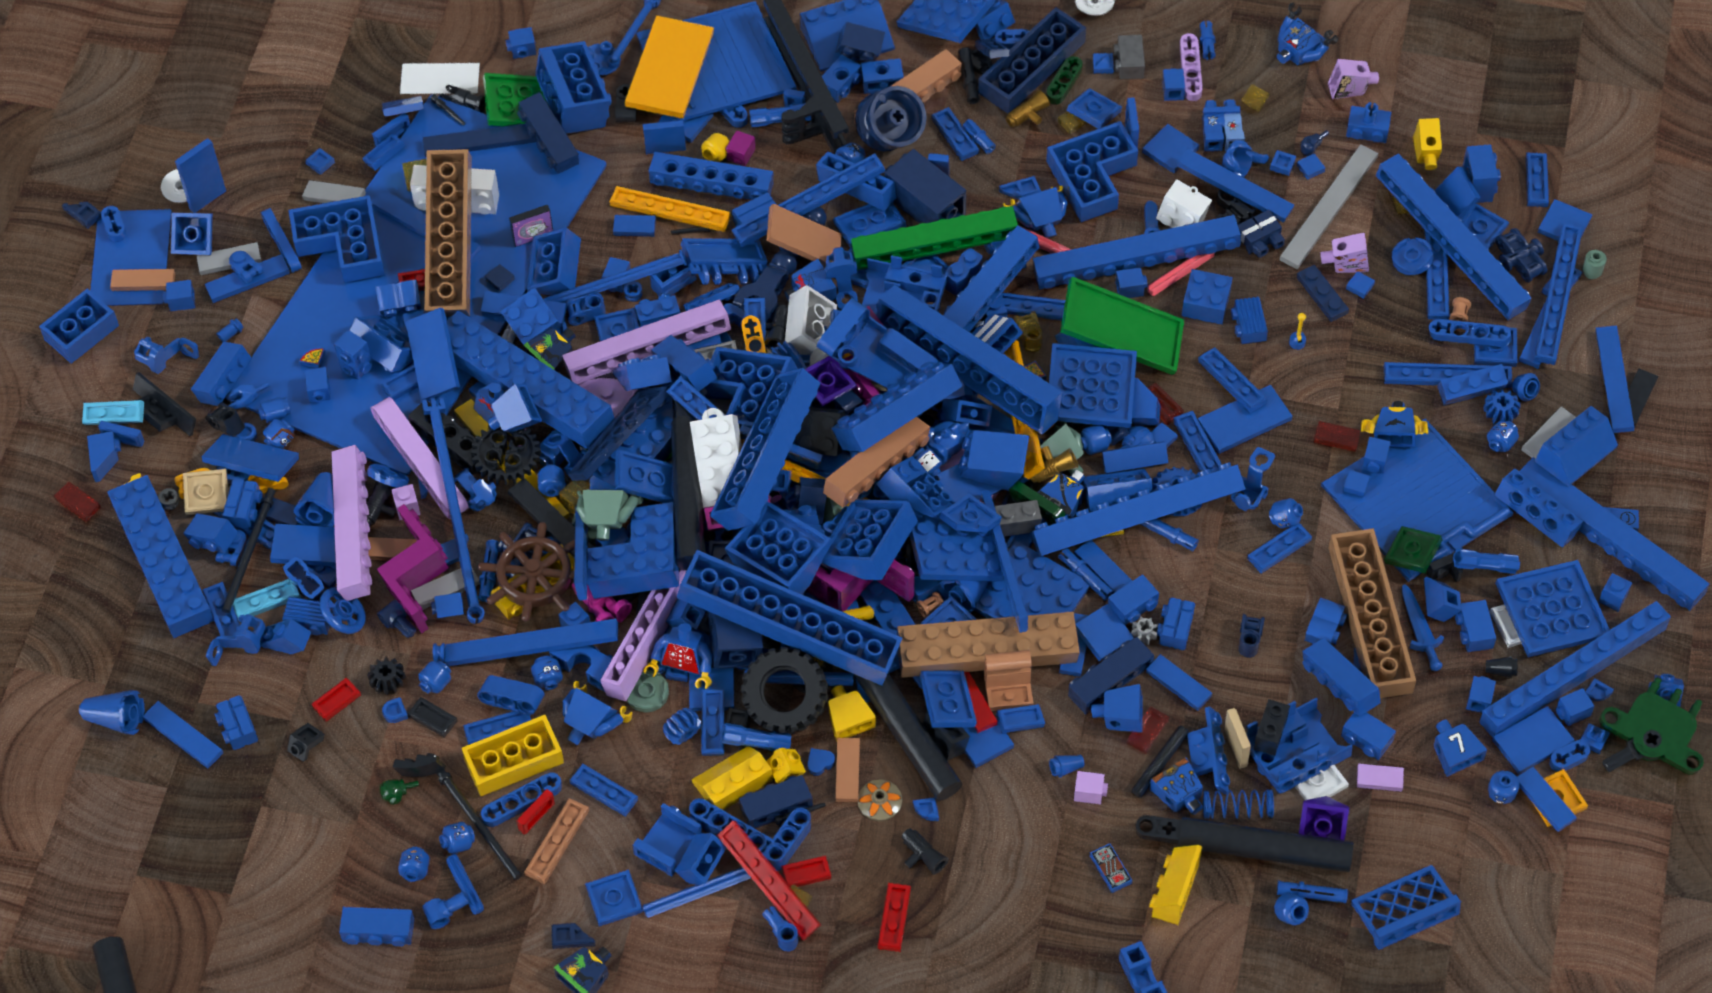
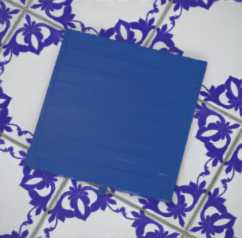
M756 1L682 20L714 27V33L684 119L672 117L673 121H685L784 94L785 88L796 90V85ZM651 29L636 33L642 51L645 48Z
M1429 422L1428 434L1416 435V447H1389L1384 474L1372 473L1362 469L1364 457L1321 483L1325 491L1361 530L1374 528L1379 549L1384 556H1386L1401 526L1442 536L1443 541L1431 561L1434 562L1457 551V548L1463 549V546L1513 516L1514 513L1503 501L1495 496V492ZM1349 470L1370 476L1364 497L1343 491ZM1394 566L1408 582L1421 574V572Z

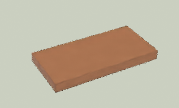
M772 204L769 207L766 241L809 260L819 259L821 264L826 267V256L832 254L834 248L841 247L842 234Z

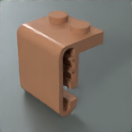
M1030 650L985 654L984 682L987 702L991 711L1033 705L1030 684Z

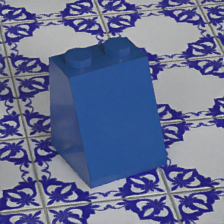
M973 430L963 440L962 449L965 450L964 456L961 457L959 462V468H961L960 477L1009 490L1024 473L1029 436Z

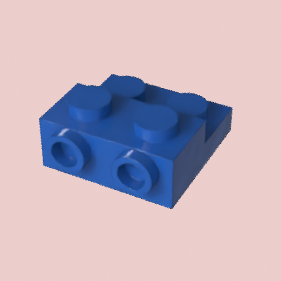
M663 294L658 300L650 301L644 299L638 305H635L640 327L680 314L675 295Z

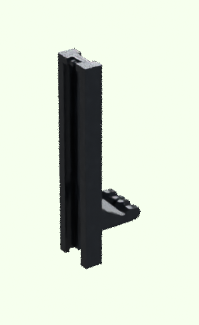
M763 0L764 7L768 12V16L764 17V20L800 91L805 92L806 103L799 110L794 111L790 109L781 114L782 141L785 144L791 145V143L794 144L822 134L832 154H835L838 148L847 144L842 132L845 134L849 133V127L782 0ZM813 115L814 118L806 125L805 117Z

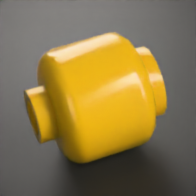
M720 133L712 134L702 143L703 157L708 161L721 162L727 157L726 147L730 142L729 139Z

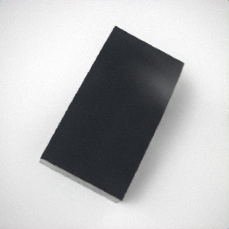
M427 753V755L417 754L416 760L409 758L404 760L395 759L393 768L401 776L406 777L433 775L444 771L446 766L439 760V756Z

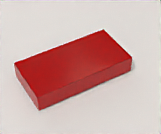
M346 677L313 702L312 707L327 722L359 698L361 693Z
M546 789L518 818V830L524 835L554 806L555 801L551 791Z
M826 855L782 866L784 880L791 888L831 879Z

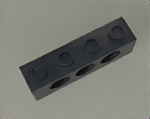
M421 403L408 415V421L419 435L436 447L433 427L430 424L431 417L430 415H424ZM441 413L450 459L463 469L468 467L469 472L474 475L476 468L472 463L471 450H473L472 443H476V438L473 437L467 428L459 426L452 416ZM451 434L454 435V437L449 438L446 437V435ZM463 447H469L470 449H469V450H463L462 448H463Z

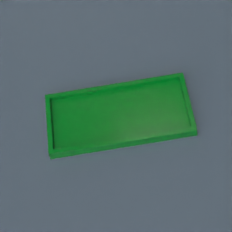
M1073 276L1070 278L1060 329L1061 333L1100 348L1137 351V362L1171 375L1177 372L1184 319Z

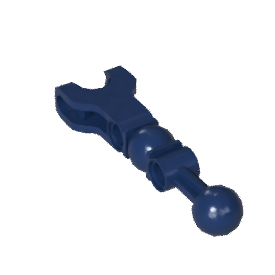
M820 206L802 215V217L823 226L827 220V214ZM780 247V251L773 256L772 262L764 269L758 280L740 288L734 298L733 305L744 310V298H765L766 323H771L774 309L778 306L777 298L789 280V275L796 270L797 264L804 257Z

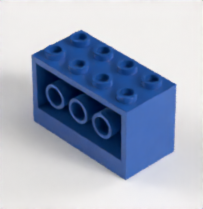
M585 41L539 48L535 76L546 103L565 133L605 127L606 120L609 118V105H611L612 100L610 94L605 90L604 79L600 78L598 65L594 64L592 51L588 49Z

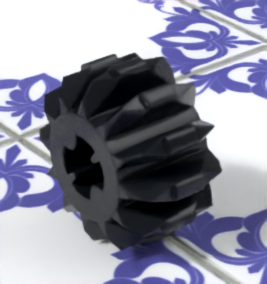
M385 657L382 662L377 659V665H370V672H368L367 677L370 680V687L375 688L378 694L383 690L386 695H388L390 690L396 693L397 687H403V680H405L406 674L403 671V665L401 663L398 664L395 658L389 661Z

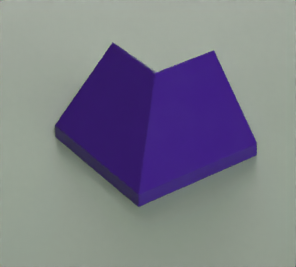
M830 356L805 369L820 382L815 399L821 406L857 386L840 364Z
M1328 796L1304 800L1299 834L1345 840L1349 807Z

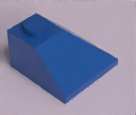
M172 213L171 254L212 255L213 214Z

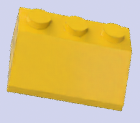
M750 746L745 747L692 779V783L703 798L722 810L739 802V798L743 797L746 793L755 792L773 781L772 768L761 753Z
M1202 846L1175 847L1172 855L1167 854L1164 868H1167L1165 875L1160 874L1157 888H1160L1158 895L1153 894L1149 906L1153 908L1152 917L1179 925L1199 867Z

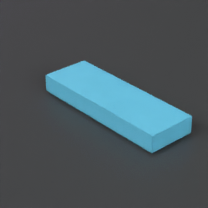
M137 400L84 403L82 424L99 425L101 421L113 424L143 423L144 402Z
M287 579L236 598L233 608L239 620L240 615L248 614L255 616L285 605L289 596L301 598L297 586Z

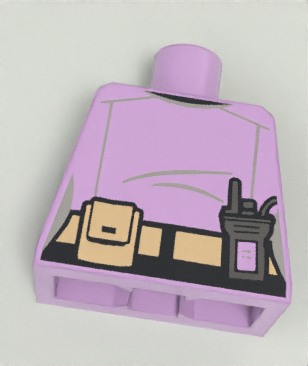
M1338 59L1328 81L1332 99L1365 94L1369 84H1378L1379 74L1378 72H1370L1368 63L1365 61Z

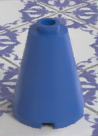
M329 472L318 474L295 505L293 512L296 515V521L300 525L334 526L333 474Z
M941 580L939 583L941 587L938 590L943 601L952 596L969 613H972L990 581Z
M134 690L85 698L79 706V714L85 721L127 735H134L139 731V729H136L138 723H143L144 720L142 717L145 713L144 700L139 698V691Z

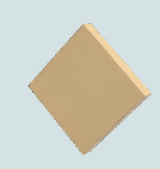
M226 469L183 473L184 509L186 515L224 511L228 497Z
M1235 708L1227 710L1224 731L1239 769L1248 765L1251 745Z

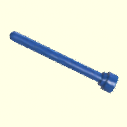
M644 0V7L612 54V62L619 60L649 12L657 8L661 0Z

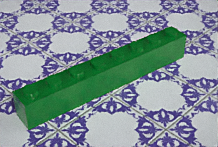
M1013 206L1001 207L995 210L961 215L956 218L941 219L936 222L921 223L916 226L901 227L896 230L881 231L866 236L861 235L851 238L857 270L868 268L867 258L891 263V255L902 257V261L1003 241L1006 239L1007 234L1011 230L1013 231L1018 224Z

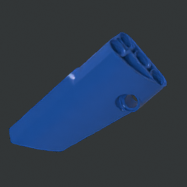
M853 298L843 307L816 345L817 348L839 362L842 368L850 369L885 388L895 383H901L906 375L921 370L920 367L927 362L939 363L935 357L892 328L887 329L871 318L870 310ZM844 354L853 355V359L850 361H846L842 357ZM960 380L963 387L944 399H956L965 396L964 382Z

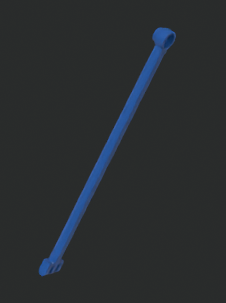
M439 397V405H436L435 398H431V406L429 407L427 400L424 399L422 400L424 415H430L469 607L467 619L475 624L476 618H473L472 615L478 614L477 623H480L484 619L485 612L478 601L441 413H444L446 410L444 398Z

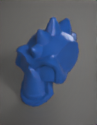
M946 421L934 428L930 427L929 441L924 447L920 446L915 450L914 454L921 448H931L942 460V465H945L952 456L962 450L963 440L970 433L968 429L969 423L960 424Z

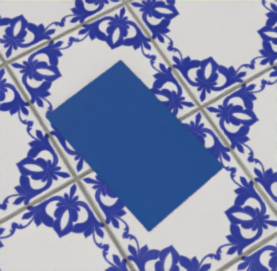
M172 209L119 211L127 233L126 238L120 242H113L109 239L103 220L100 218L97 221L90 291L107 306L163 304V291L165 290L112 291L110 285L112 270L167 269ZM113 214L109 215L110 221L114 220ZM116 227V228H113L115 234H116V233H119L117 227Z

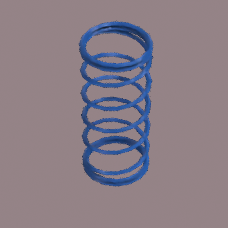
M1254 789L1250 796L1249 806L1244 790H1241L1238 796L1237 808L1235 797L1231 790L1227 792L1225 807L1219 790L1214 794L1212 806L1209 791L1203 792V814L1205 820L1209 819L1210 815L1211 819L1214 818L1217 792L1220 796L1224 819L1226 818L1227 801L1230 792L1236 819L1238 818L1242 792L1245 797L1249 819L1254 792L1258 800L1260 818H1263L1266 792L1268 818H1273L1274 796L1272 789L1264 791L1262 804H1260L1258 792Z

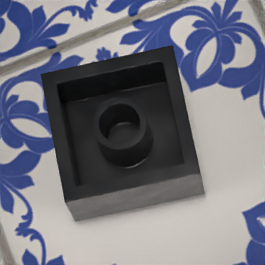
M809 407V413L801 424L800 432L796 435L795 445L821 455L838 456L842 453V448L832 427L838 424L837 420L845 416V410Z

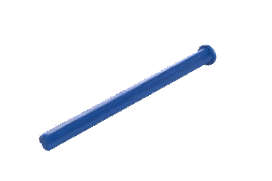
M681 249L679 253L543 299L565 303L571 298H578L590 293H599L682 264L686 266V258Z

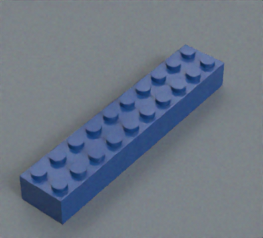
M896 285L879 297L877 317L884 327L896 330L935 357L938 362L952 364L958 378L964 382V385L1041 435L1058 421L1062 391L1057 387L1044 381L1038 375L1030 372L1022 365L1016 363L1005 354L994 349L988 343L983 342Z
M459 310L447 320L456 367L486 386L492 382L500 384L504 392L515 384L526 385L542 421L584 448L588 449L614 419L611 405Z
M699 550L695 552L676 597L881 686L885 681L902 641L900 636Z

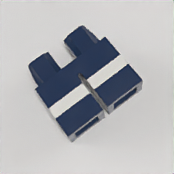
M1270 210L1238 225L1241 234L1240 243L1242 242L1246 246L1248 254L1254 252L1261 258L1268 253L1269 248L1267 245L1271 244L1274 249L1284 246L1285 240L1281 234L1282 227Z

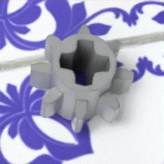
M1141 616L1138 623H1132L1133 630L1131 634L1133 637H1138L1142 643L1149 645L1151 639H1157L1158 624L1153 625L1152 618L1147 619Z

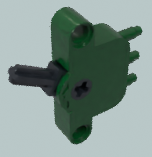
M1656 677L1647 692L1637 697L1628 714L1615 707L1606 708L1599 718L1601 727L1627 741L1625 744L1626 748L1603 760L1602 763L1606 771L1612 772L1632 759H1635L1636 762L1640 759L1646 761L1660 759L1685 774H1696L1703 767L1704 760L1701 754L1687 747L1696 731L1697 721L1695 718L1701 709L1702 701L1697 699L1692 704L1689 712L1677 706L1682 690L1675 689L1669 700H1666L1656 694L1662 682L1660 678ZM1613 714L1616 717V723H1608L1605 720V715ZM1648 736H1649L1650 739H1652V738H1655V739H1656L1654 745H1653L1652 743H1649V744H1648V743L1646 742L1647 739H1648ZM1688 758L1695 759L1698 765L1697 768H1690L1686 764V760Z

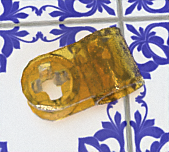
M1031 311L1030 314L1020 317L1018 315L1014 316L1015 323L1023 332L1020 338L1024 348L1029 352L1039 351L1042 347V329L1036 312Z

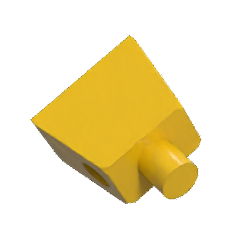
M1439 118L1419 119L1413 136L1417 162L1424 163L1426 170H1434L1437 168V162L1442 151Z
M837 686L831 690L834 698L828 701V712L836 742L837 738H849L876 727V717L858 691L846 693L843 686Z

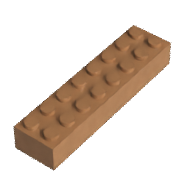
M468 149L427 150L425 312L428 313L435 309L443 308L446 317H452L458 310L470 316L472 157Z
M1374 528L1332 534L1328 548L1343 604L1346 606L1345 611L1348 614L1347 619L1361 671L1379 688L1380 698L1412 694L1416 678Z
M1074 612L1028 615V630L1019 633L1015 617L898 626L896 634L902 637L898 648L901 678L920 676L921 671H984L985 654L1030 650L1032 667L1077 663L1080 653Z

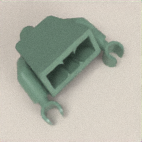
M1060 421V426L1054 424V434L1040 445V448L1049 446L1053 458H1056L1068 448H1071L1076 459L1084 454L1081 435L1067 426V422ZM1080 465L1078 468L1067 470L1070 473V475L1075 470H1078L1081 473L1084 471Z
M587 489L583 490V495L579 490L577 491L578 501L576 510L581 520L591 529H597L596 540L608 541L610 529H621L622 524L627 521L636 506L644 501V498L632 494L628 498L629 495L623 490Z

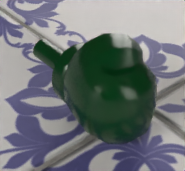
M403 779L386 780L380 785V795L384 801L390 802V804H398L402 799V795H406V789L419 786V782L404 783Z

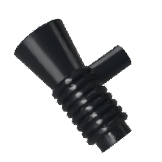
M778 305L774 309L771 323H766V331L770 332L765 340V346L772 350L771 347H777V343L783 345L785 341L788 307L786 305Z
M378 481L375 482L372 495L366 503L369 509V515H367L369 527L376 523L381 512L394 517L397 510L384 503L392 495V489H395V487Z
M909 828L902 834L903 843L913 852L904 862L909 869L920 859L923 860L932 875L939 873L947 865L948 857L932 848V845L917 830Z

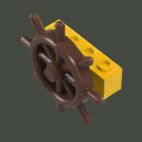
M545 522L538 524L536 536L526 537L515 542L506 532H501L499 538L507 548L501 554L498 563L481 562L478 564L480 571L496 572L499 586L491 591V596L487 598V603L490 605L495 604L508 620L522 613L521 619L524 622L529 621L532 607L545 606L555 602L562 611H568L570 608L569 604L563 599L562 595L569 587L571 579H574L575 558L570 552L575 549V539L563 546L549 538H545L547 528ZM533 550L532 559H529L524 552ZM542 551L548 552L546 555L541 557ZM516 557L523 566L510 565V563ZM506 573L516 574L509 580L506 578Z

